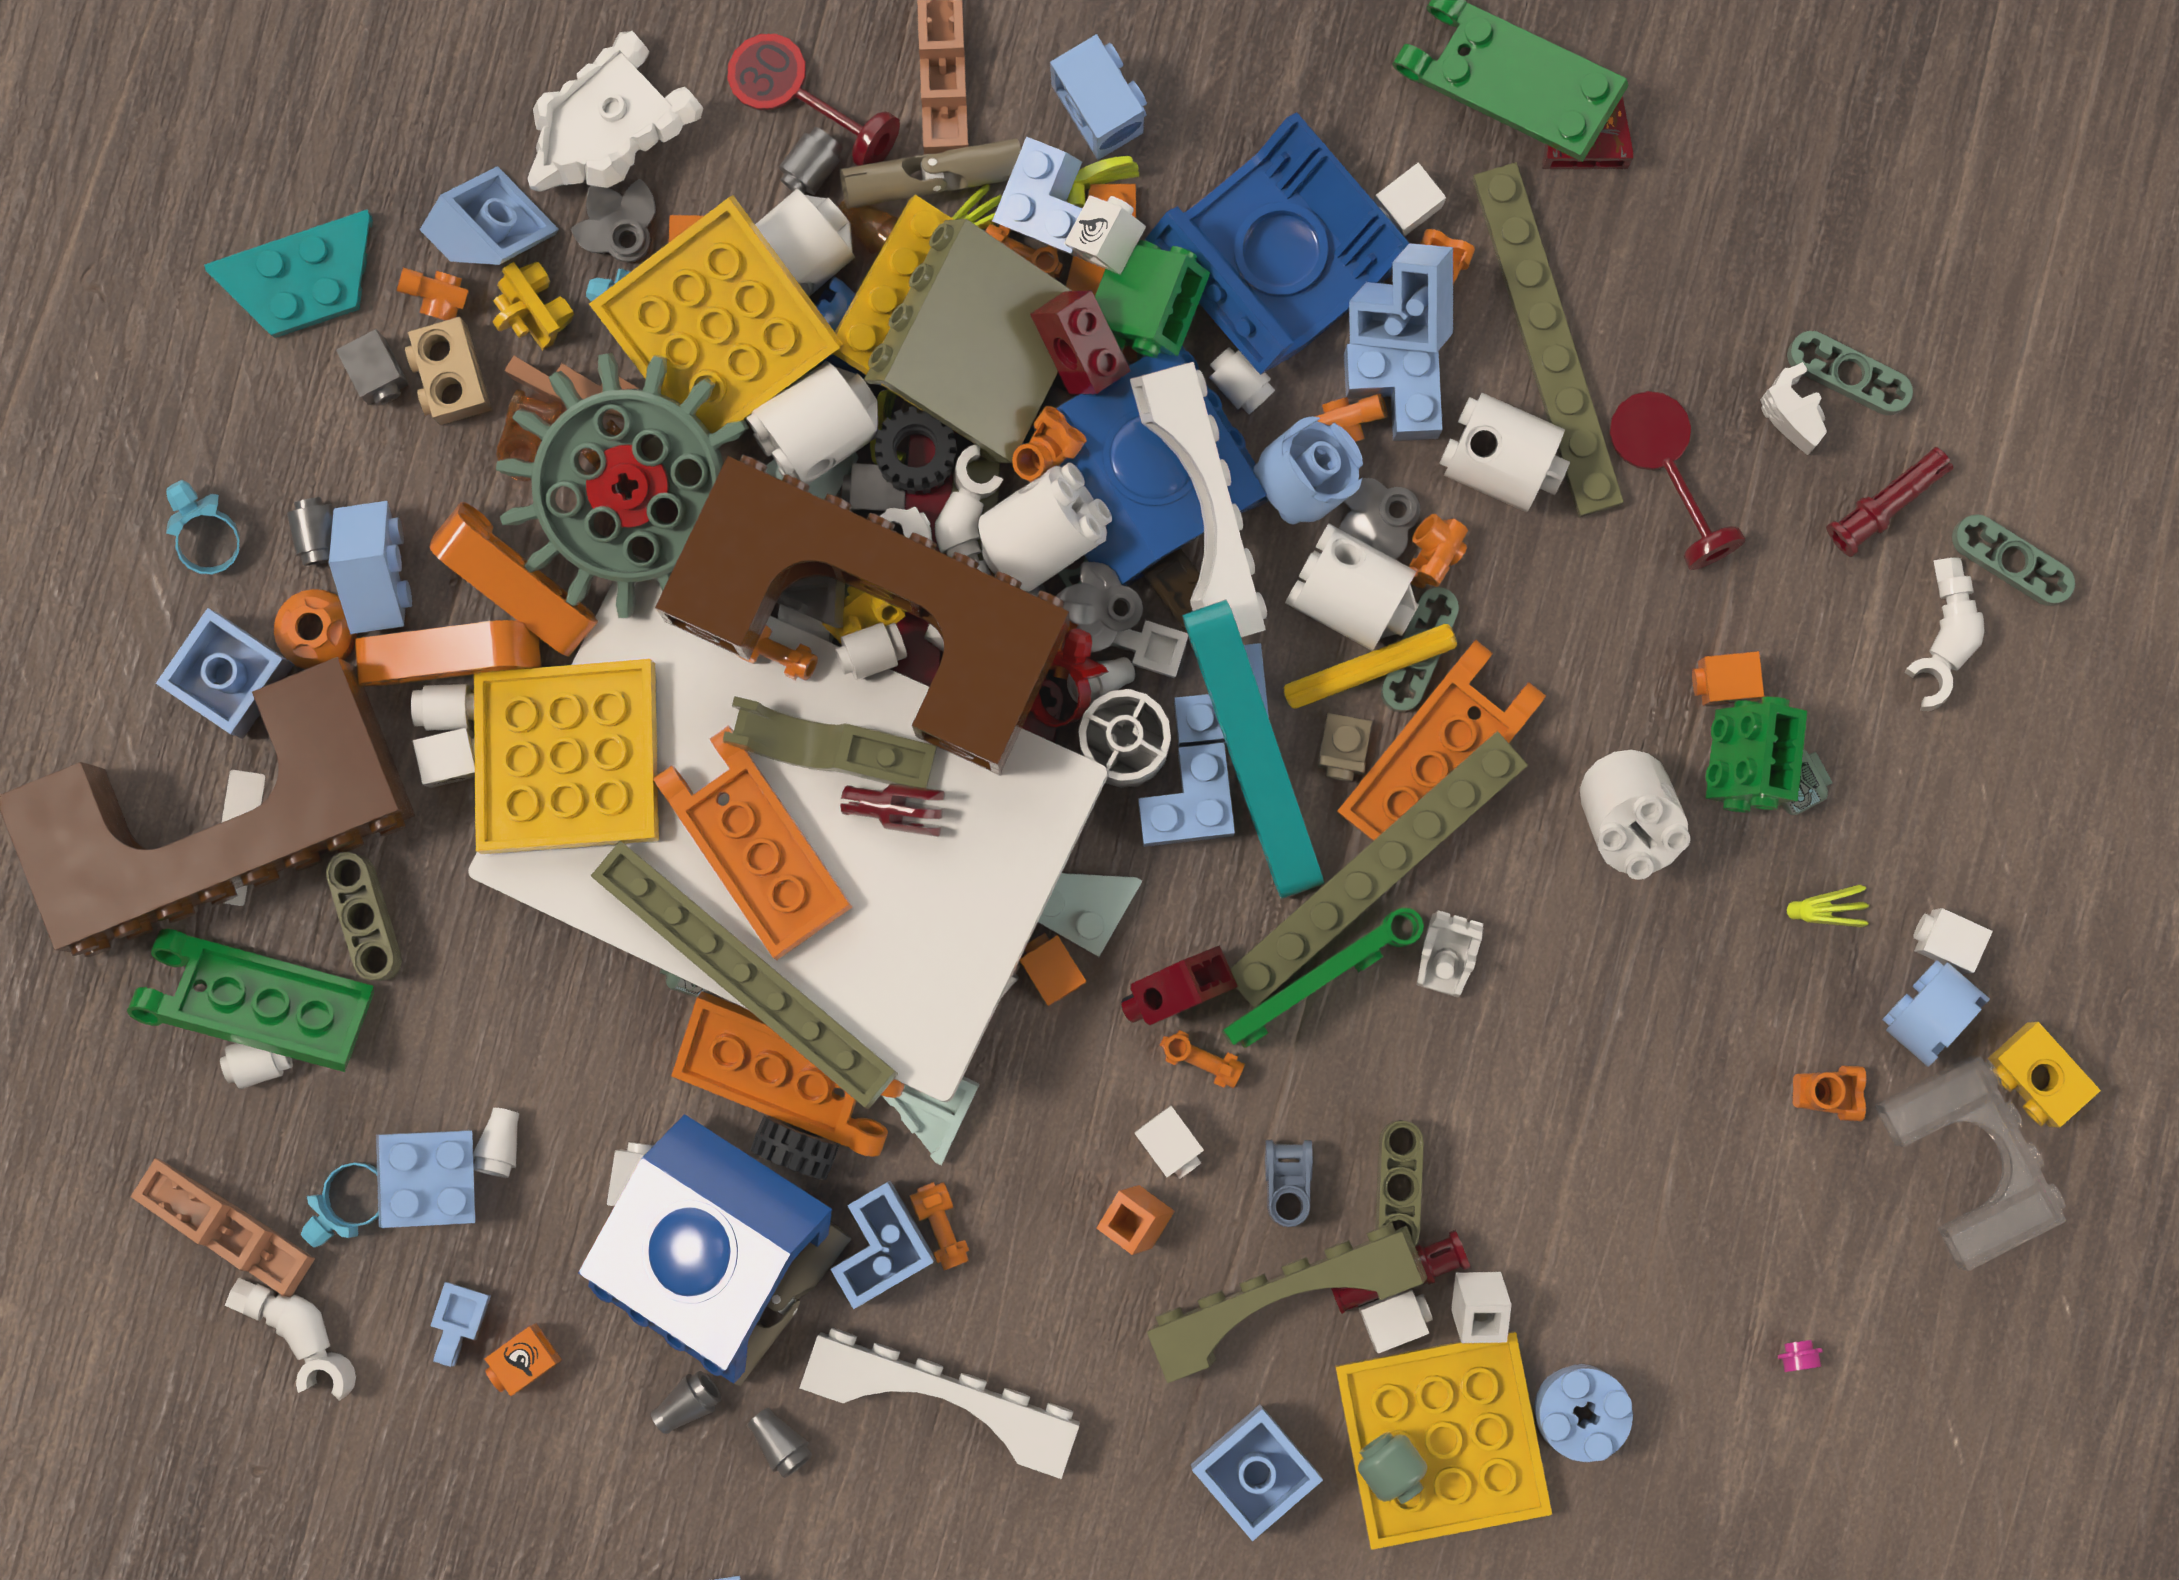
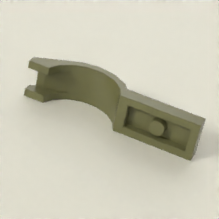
M734 696L732 707L739 709L733 733L725 731L723 736L724 743L793 766L813 770L836 771L889 785L893 783L927 788L937 750L935 745L846 723L835 725L811 722L779 713L757 701Z

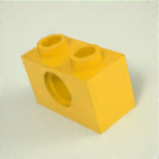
M2027 1022L1987 1058L1995 1067L1992 1071L1995 1079L2009 1092L2015 1089L2026 1101L2022 1106L2023 1109L2040 1126L2046 1123L2049 1127H2061L2101 1091L2039 1022ZM2038 1065L2044 1066L2050 1076L2049 1083L2043 1090L2035 1088L2031 1081L2032 1071Z

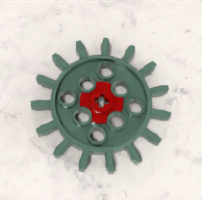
M613 353L598 355V372L602 381V393L582 399L576 391L572 380L562 371L555 372L549 376L554 392L562 399L567 410L552 425L534 412L525 409L517 410L512 418L524 430L538 436L542 442L539 445L534 462L518 458L503 459L497 461L496 470L508 476H523L532 479L534 503L529 506L514 507L500 516L502 525H521L531 519H538L543 531L550 540L542 549L531 555L524 565L525 568L531 573L547 567L561 553L567 560L579 568L575 580L569 587L567 603L573 606L579 604L588 595L593 578L597 576L617 581L616 608L618 618H629L633 615L636 605V582L656 578L663 592L724 464L719 447L726 442L739 439L749 427L746 421L742 420L727 423L715 433H710L703 422L696 416L697 410L710 398L715 383L709 378L696 384L682 404L662 395L661 388L667 373V357L655 355L651 359L647 367L643 390L622 389L619 382L618 364ZM609 409L617 410L624 418V429L619 435L608 433L603 426V416ZM648 434L656 435L663 443V453L657 460L648 459L641 450V442ZM585 448L595 450L600 456L601 465L594 474L585 472L579 464L580 453ZM686 459L696 461L702 469V477L696 485L687 484L680 476V466ZM627 477L629 480H637L638 488L632 491V496L630 491H622L620 487V482L625 481ZM562 486L571 488L576 494L577 504L571 512L563 511L556 503V492ZM661 498H669L677 505L678 516L673 523L663 522L656 514V505ZM600 511L608 512L615 520L616 527L611 536L600 535L594 527V518ZM637 536H644L653 543L654 554L649 561L639 560L633 554L632 544Z

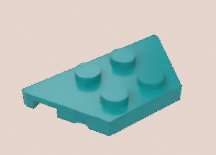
M366 209L204 264L206 272L272 337L278 338L360 309L362 296L361 279L366 269L368 256L366 246L369 227L372 228L373 218L369 210Z

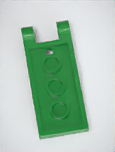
M1431 0L1426 7L1427 11L1439 21L1456 27L1457 30L1438 61L1433 60L1423 50L1410 44H1404L1392 66L1406 78L1421 83L1583 162L1628 88L1627 78L1477 8L1465 0ZM1468 47L1471 49L1468 55H1459L1462 48Z
M1399 908L1391 912L1382 920L1380 926L1222 1029L1221 1032L1231 1046L1240 1041L1242 1046L1247 1048L1269 1033L1264 1026L1266 1023L1353 966L1359 973L1383 958L1384 955L1380 948L1388 944L1392 947L1400 948L1416 942L1422 935L1424 928L1421 916L1410 908ZM1395 916H1402L1410 922L1412 932L1407 940H1401L1393 934L1391 923Z
M162 929L159 931L152 947L151 955L165 965L172 967H183L186 965L175 996L163 994L152 988H137L127 1009L128 1015L134 1020L151 1026H158L164 1023L330 1069L346 1071L374 995L373 985L195 938L177 930ZM198 984H203L207 988L203 992H197L194 990V987Z

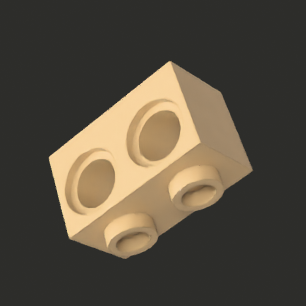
M461 317L408 332L411 346L405 347V352L412 372H419L424 388L418 389L417 393L425 416L432 414V418L440 425L492 410L469 328ZM441 341L449 342L450 351L446 358L440 361L430 360V350L434 344ZM451 384H460L462 386L460 399L452 404L443 403L442 393L444 389Z

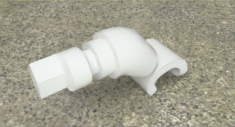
M971 445L961 453L954 465L953 480L959 492H952L936 520L935 536L942 554L946 553L951 558L954 552L966 555L979 563L978 570L992 576L985 560L980 561L977 555L982 552L977 542L980 538L978 523L984 507L980 499L987 498L995 493L1003 479L994 475L989 482L983 484L976 483L970 479L966 470L967 464L978 460L980 456V447L978 445Z
M1961 558L1934 560L1940 598L1946 599L1947 605L1942 606L1944 619L1940 620L1941 629L1930 649L1932 658H1922L1914 661L1904 672L1912 678L1922 672L1930 673L1939 682V692L1933 696L1923 698L1920 707L1921 711L1937 709L1947 700L1953 688L1951 669L1959 670L1982 645L1984 637L1983 613L1977 612L1975 600L1969 599V594L1974 592L1971 576H1964Z
M238 1278L229 1293L225 1306L258 1321L263 1317L266 1318V1324L276 1328V1334L285 1338L297 1360L304 1358L306 1364L301 1367L296 1380L298 1393L317 1384V1371L324 1370L333 1379L334 1385L331 1393L339 1401L345 1398L355 1386V1370L349 1359L343 1355L326 1352L325 1349L330 1347L322 1314L314 1304L298 1295H293L290 1298L279 1294L277 1297H274L272 1289Z

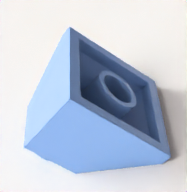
M498 166L441 194L420 228V231L450 262L500 265L556 235L559 230Z

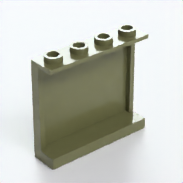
M945 220L933 232L929 241L931 248L924 262L912 273L909 280L911 288L904 302L893 311L889 319L890 329L883 343L877 346L871 354L868 362L870 369L864 381L869 384L885 385L980 447V455L988 461L1012 463L1014 451L1022 445L1058 373L1030 313L1064 291L1072 290L969 220Z

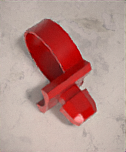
M1077 628L1069 630L1064 637L1061 646L1062 651L1057 652L1052 665L1062 666L1070 671L1069 674L1076 683L1078 706L1074 715L1067 721L1055 719L1048 714L1042 705L1040 694L1038 693L1031 711L1045 725L1058 727L1077 722L1081 719L1091 703V688L1088 679L1099 677L1109 672L1105 665L1086 658L1090 657L1092 649V637L1089 632Z

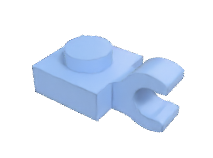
M444 1283L431 1322V1327L443 1330L433 1362L449 1367L456 1365L463 1337L477 1340L491 1295L453 1283Z

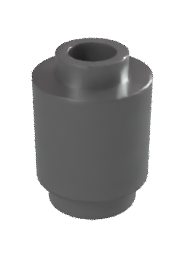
M815 127L810 134H803L780 164L779 169L784 173L780 180L792 191L798 189L803 194L806 191L815 195L840 162L838 156L843 151V147L826 132Z
M321 497L294 502L296 510L288 512L287 516L296 556H301L303 566L329 562L333 522L332 504H322Z

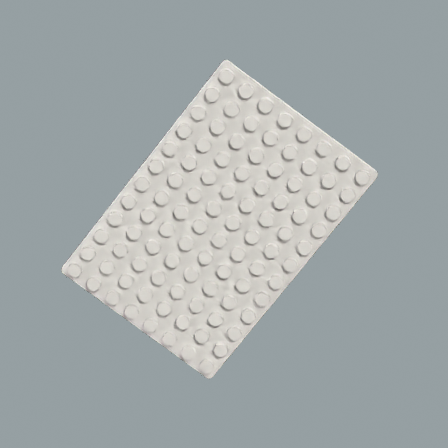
M636 556L639 560L647 561V560H645V559H642V558ZM656 578L635 583L636 605L633 615L629 618H618L616 608L618 585L617 581H613L595 617L598 623L585 637L571 664L579 665L651 659L655 662L658 774L673 765L687 782L693 794L729 770V767L711 743L710 738L728 725L734 731L739 709L732 707L734 696L757 701L779 713L811 722L835 725L846 723L930 744L917 738L912 728V723L929 689L928 686L890 669L859 680L854 678L852 672L844 675L835 651L839 646L772 616L769 617L766 623L773 631L769 639L793 650H796L800 643L809 647L812 654L818 657L816 668L808 680L805 681L797 677L795 681L785 676L784 670L786 666L762 655L758 656L755 663H749L734 653L666 623L655 609L662 594L661 586ZM1021 729L1000 775L937 747L927 789L944 791V800H923L906 797V802L943 808L942 818L924 819L903 816V820L939 825L941 827L940 836L935 837L888 830L883 828L877 818L842 814L840 803L848 804L849 801L859 802L841 799L845 786L850 785L856 788L883 791L889 784L836 771L813 770L793 766L749 752L759 770L853 906L778 960L771 956L658 788L659 841L627 843L626 845L898 1073L894 1078L895 1080L941 1102H948L953 1098L1107 780L1108 771L1104 765L1024 729ZM720 795L718 798L719 805H726L730 799L729 795ZM617 844L494 854L476 853L468 870L470 877L746 1008L591 877V874Z

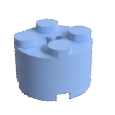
M1306 417L1296 422L1264 449L1259 462L1253 469V472L1267 493L1266 497L1279 511L1281 518L1289 524L1314 522L1323 518L1353 495L1361 485L1362 478L1359 480V468L1363 465V461L1357 444L1341 426L1335 423L1328 426L1318 422L1319 417Z
M1938 960L1912 986L1919 993L1914 998L1906 994L1882 1019L1889 1025L1886 1031L1927 1067L1938 1058L1937 1055L1945 1046L1948 1047L1981 1011V1007L1990 1000L1989 997L1948 962L1942 965Z
M1585 1364L1572 1365L1554 1372L1541 1384L1534 1402L1535 1418L1543 1438L1560 1454L1575 1461L1593 1462L1607 1459L1624 1444L1631 1430L1633 1411L1630 1397L1615 1378L1594 1366ZM1587 1402H1590L1588 1408L1593 1412L1591 1419H1583L1580 1424H1577L1579 1418L1573 1413L1576 1405L1584 1407Z

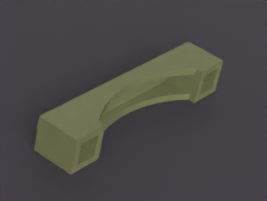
M1392 1223L1381 1226L1366 1233L1369 1241L1352 1247L1350 1240L1338 1243L1324 1250L1326 1258L1310 1264L1308 1258L1303 1257L1282 1266L1284 1274L1267 1281L1265 1273L1239 1283L1242 1291L1225 1297L1223 1290L1198 1299L1199 1308L1183 1314L1181 1307H1177L1157 1315L1155 1318L1158 1324L1150 1328L1147 1334L1167 1384L1209 1368L1216 1361L1213 1351L1235 1325L1250 1314L1282 1298L1310 1290L1347 1287L1376 1291L1379 1299L1382 1300L1423 1284L1428 1277L1407 1226L1397 1230L1394 1229Z

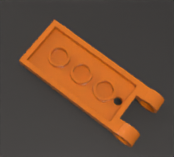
M1475 639L1338 809L1337 813L1374 841L1496 731L1509 743L1543 702L1546 695L1528 682L1505 712L1499 709L1469 685L1493 655L1490 650ZM1477 707L1480 710L1481 715L1479 719L1473 720L1469 718V708Z
M728 725L710 738L711 743L729 767L728 771L695 794H693L687 782L673 765L653 779L771 956L778 960L853 906L759 770L749 752L723 742L725 731L733 733V729ZM728 794L729 802L723 806L719 805L718 798L720 795Z
M703 991L697 996L671 1075L672 1077L849 1147L858 1154L870 1157L881 1154L888 1130L884 1125L872 1119L851 1118L856 1104V1100L846 1091H844L845 1097L835 1094L834 1089L841 1088L750 1010ZM894 1079L881 1095L890 1098L900 1097L905 1084Z

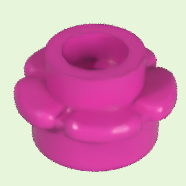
M1812 1340L1784 1344L1786 1353L1778 1355V1359L1783 1361L1784 1371L1790 1372L1821 1367L1819 1353L1823 1352V1349H1813Z

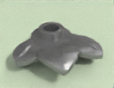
M638 179L630 185L622 197L620 193L610 188L590 185L586 199L589 219L581 221L571 228L576 241L582 248L591 253L610 252L615 259L621 262L631 263L643 258L651 244V237L647 228L656 214L655 201L648 186L641 179ZM627 234L636 236V243L630 248L621 246V239Z
M1362 478L1359 489L1344 501L1352 511L1344 518L1339 529L1396 559L1404 552L1407 546L1408 530L1415 525L1419 518L1420 503L1415 494L1406 488L1393 487L1387 489L1373 478ZM1393 503H1401L1405 507L1406 514L1401 518H1394L1389 513V506Z
M1083 562L1080 568L1082 584L1069 586L1058 593L1056 597L1065 602L1063 608L1069 611V621L1078 624L1077 629L1091 634V652H1095L1109 647L1118 631H1125L1135 626L1142 616L1143 605L1141 598L1133 589L1121 585L1118 576L1112 568L1103 563ZM1115 600H1123L1127 603L1128 612L1125 616H1118L1114 613L1112 606Z

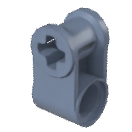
M1273 1140L1265 1141L1267 1209L1273 1222L1279 1226H1297L1304 1222L1309 1215L1310 1181H1312L1313 1165L1312 1140H1304L1302 1145L1275 1144ZM1278 1159H1299V1162H1278ZM1282 1194H1294L1301 1202V1212L1293 1220L1283 1219L1276 1211V1202Z

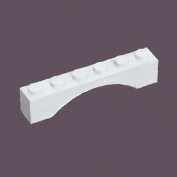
M1194 362L1130 379L1142 424L1158 435L1177 455L1189 474L1200 501L1204 523V556L1199 580L1190 600L1192 610L1195 611L1227 599L1241 637L1266 630L1263 619L1267 617V609L1262 595L1259 592H1255L1251 577L1255 573V564L1251 552L1248 548L1243 547L1239 531L1243 529V520L1238 506L1232 504L1227 486L1231 485V475L1227 463L1224 459L1220 460L1215 442L1219 440V431L1214 417L1208 415L1203 397L1207 396V386L1202 372L1195 369Z
M831 1328L829 1335L821 1332L817 1336L800 1389L840 1403H845L865 1395L889 1391L918 1392L943 1398L968 1410L986 1423L1005 1443L1017 1464L1062 1479L1080 1425L1079 1421L1072 1419L1074 1413L1072 1410L1052 1403L1047 1404L1046 1410L1028 1404L1030 1396L1008 1388H1004L1002 1395L985 1389L987 1381L969 1374L961 1373L959 1380L941 1374L943 1370L942 1365L922 1358H917L916 1364L898 1359L900 1351L882 1344L874 1343L872 1350L855 1344L857 1336L839 1329Z

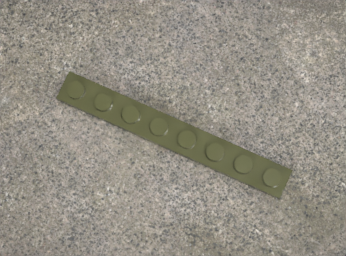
M1517 162L1475 174L1472 181L1548 422L1565 429L1557 451L1560 458L1570 462L1565 476L1578 518L1620 506L1624 501Z
M1496 731L1230 969L1238 985L1237 989L1254 1008L1257 1007L1526 768L1528 764L1503 736Z
M619 841L591 874L594 880L864 1108L869 1110L898 1075L893 1068L623 842Z

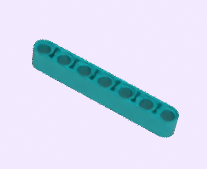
M1227 599L1182 615L1280 898L1285 899L1324 884L1314 849Z

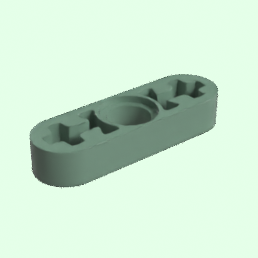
M1817 331L1803 332L1793 340L1788 348L1787 357L1791 367L1803 362L1807 368L1806 373L1803 374L1804 376L1880 414H1897L1912 399L1913 387L1905 375ZM1810 342L1814 343L1817 346L1815 353L1826 360L1831 356L1832 352L1836 353L1838 357L1829 366L1828 375L1821 371L1827 363L1815 358L1809 364L1805 363L1802 360L1804 353L1798 349L1799 346L1805 348ZM1852 361L1859 365L1862 371V378L1858 384L1847 385L1840 380L1838 367L1842 362ZM1872 372H1874L1879 377L1873 383L1883 388H1886L1890 383H1894L1897 385L1896 394L1901 397V400L1894 399L1888 404L1883 401L1885 397L1883 391L1872 387L1867 395L1862 392V389L1870 382Z
M1975 514L1966 517L1955 526L1952 533V542L1955 549L1961 555L2038 603L2053 606L2067 600L2072 595L2075 588V578L2068 567L1990 518ZM1979 526L1983 529L1980 534L1983 540L1992 544L1999 537L2003 542L1994 549L1991 559H1989L1985 554L1991 548L1980 542L1973 547L1967 543L1970 536L1964 532L1965 528L1971 530ZM2007 548H2016L2023 553L2025 566L2022 571L2012 573L2004 568L2001 558ZM2036 561L2041 564V567L2035 571L2036 573L2045 578L2054 574L2060 577L2057 585L2062 588L2061 592L2055 591L2048 595L2045 592L2047 584L2036 576L2030 579L2029 583L2024 581V578L2035 568Z
M1442 587L1427 590L1419 599V606L1409 622L1402 640L1427 631V629L1415 628V624L1417 621L1424 626L1427 624L1431 610L1425 607L1426 601L1434 603L1438 597L1446 600L1444 608L1449 610L1450 613L1449 616L1441 615L1434 628L1443 624H1449L1452 628L1459 611V604L1455 595ZM1440 654L1431 657L1426 662L1407 666L1410 670L1423 671L1425 673L1422 680L1415 674L1412 677L1409 690L1415 693L1413 699L1405 698L1402 703H1397L1394 700L1395 692L1390 690L1391 683L1394 685L1400 684L1406 670H1397L1387 674L1381 687V697L1384 704L1392 711L1400 713L1408 712L1415 708L1425 692Z

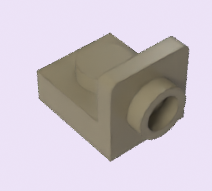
M1327 713L1317 768L1327 769L1326 777L1351 782L1353 781V775H1363L1372 721Z

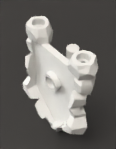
M633 31L620 32L612 47L604 48L593 64L588 63L577 73V80L566 82L560 92L543 93L533 107L536 129L540 130L541 133L536 145L537 155L528 176L529 186L532 190L542 192L561 185L567 186L568 184L583 183L586 179L587 185L609 188L624 180L630 166L634 164L635 153L638 150L646 152L658 140L666 142L679 135L683 125L701 119L703 107L686 87L675 89L664 98L637 70L645 62L649 50Z

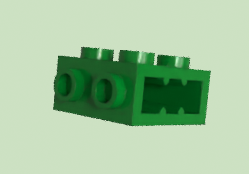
M1139 240L1121 275L1105 269L1095 298L1121 351H1123L1124 346H1130L1136 352L1151 358H1158L1159 353L1178 357L1210 275L1209 271L1196 262L1197 256L1193 252L1177 246H1172L1170 251H1165L1153 243Z
M1762 697V703L1737 700L1734 703V707L1715 709V718L1711 726L1712 744L1710 762L1706 771L1707 789L1705 799L1723 802V810L1739 813H1749L1751 807L1762 810H1778L1779 803L1797 802L1807 711L1789 707L1790 700L1781 697Z

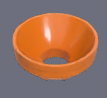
M305 590L291 596L279 609L274 622V636L280 652L295 666L305 670L336 657L345 660L353 650L355 640L357 639V633L350 634L339 596L326 590ZM308 614L318 615L323 622L322 633L314 640H304L298 633L299 621Z

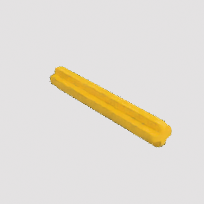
M1443 624L1293 681L1284 686L1286 700L1293 709H1297L1455 649L1457 646L1455 634L1449 624Z

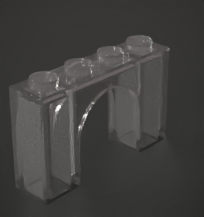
M1970 1056L1874 1105L1895 1146L1905 1147L1949 1124L1962 1121L1980 1127L1996 1143L2002 1160V1175L1994 1194L1979 1207L1938 1227L1958 1269L1970 1271L2067 1221L2061 1211L2066 1208V1204L2060 1191L2053 1183L2047 1184L2040 1168L2045 1166L2041 1154L2032 1142L2026 1143L2019 1130V1127L2023 1126V1121L2018 1110L2011 1101L2005 1103L1997 1087L2002 1084L1996 1068L1991 1061L1987 1060L1984 1062L1981 1056Z

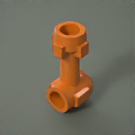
M992 224L987 227L985 232L1054 279L1060 277L1064 268L1063 264L1059 262L1058 250L1048 245L1047 247L1035 250L1010 238L1011 230L1001 225L996 227Z
M765 625L750 659L747 660L738 656L749 663H755L759 655L786 666L784 670L785 676L795 681L797 677L805 681L812 676L818 661L817 655L812 654L811 649L801 643L796 650H793L769 639L773 631L767 625Z
M1181 1030L1176 1034L1163 1036L1159 1044L1163 1048L1166 1062L1176 1065L1179 1061H1185L1216 1075L1213 1083L1223 1088L1227 1085L1234 1089L1245 1063L1237 1060L1238 1056L1229 1052L1226 1053L1224 1058H1220L1192 1045L1189 1041V1034Z
M933 1182L916 1189L917 1193L909 1196L919 1221L926 1218L929 1219L940 1248L933 1253L936 1263H941L945 1271L969 1261L966 1254L969 1251L965 1240L956 1241L945 1213L946 1210L953 1208V1204L944 1182L937 1185Z

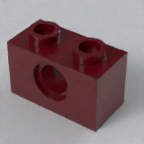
M1092 290L1064 291L1030 313L1069 394H1097L1131 371Z

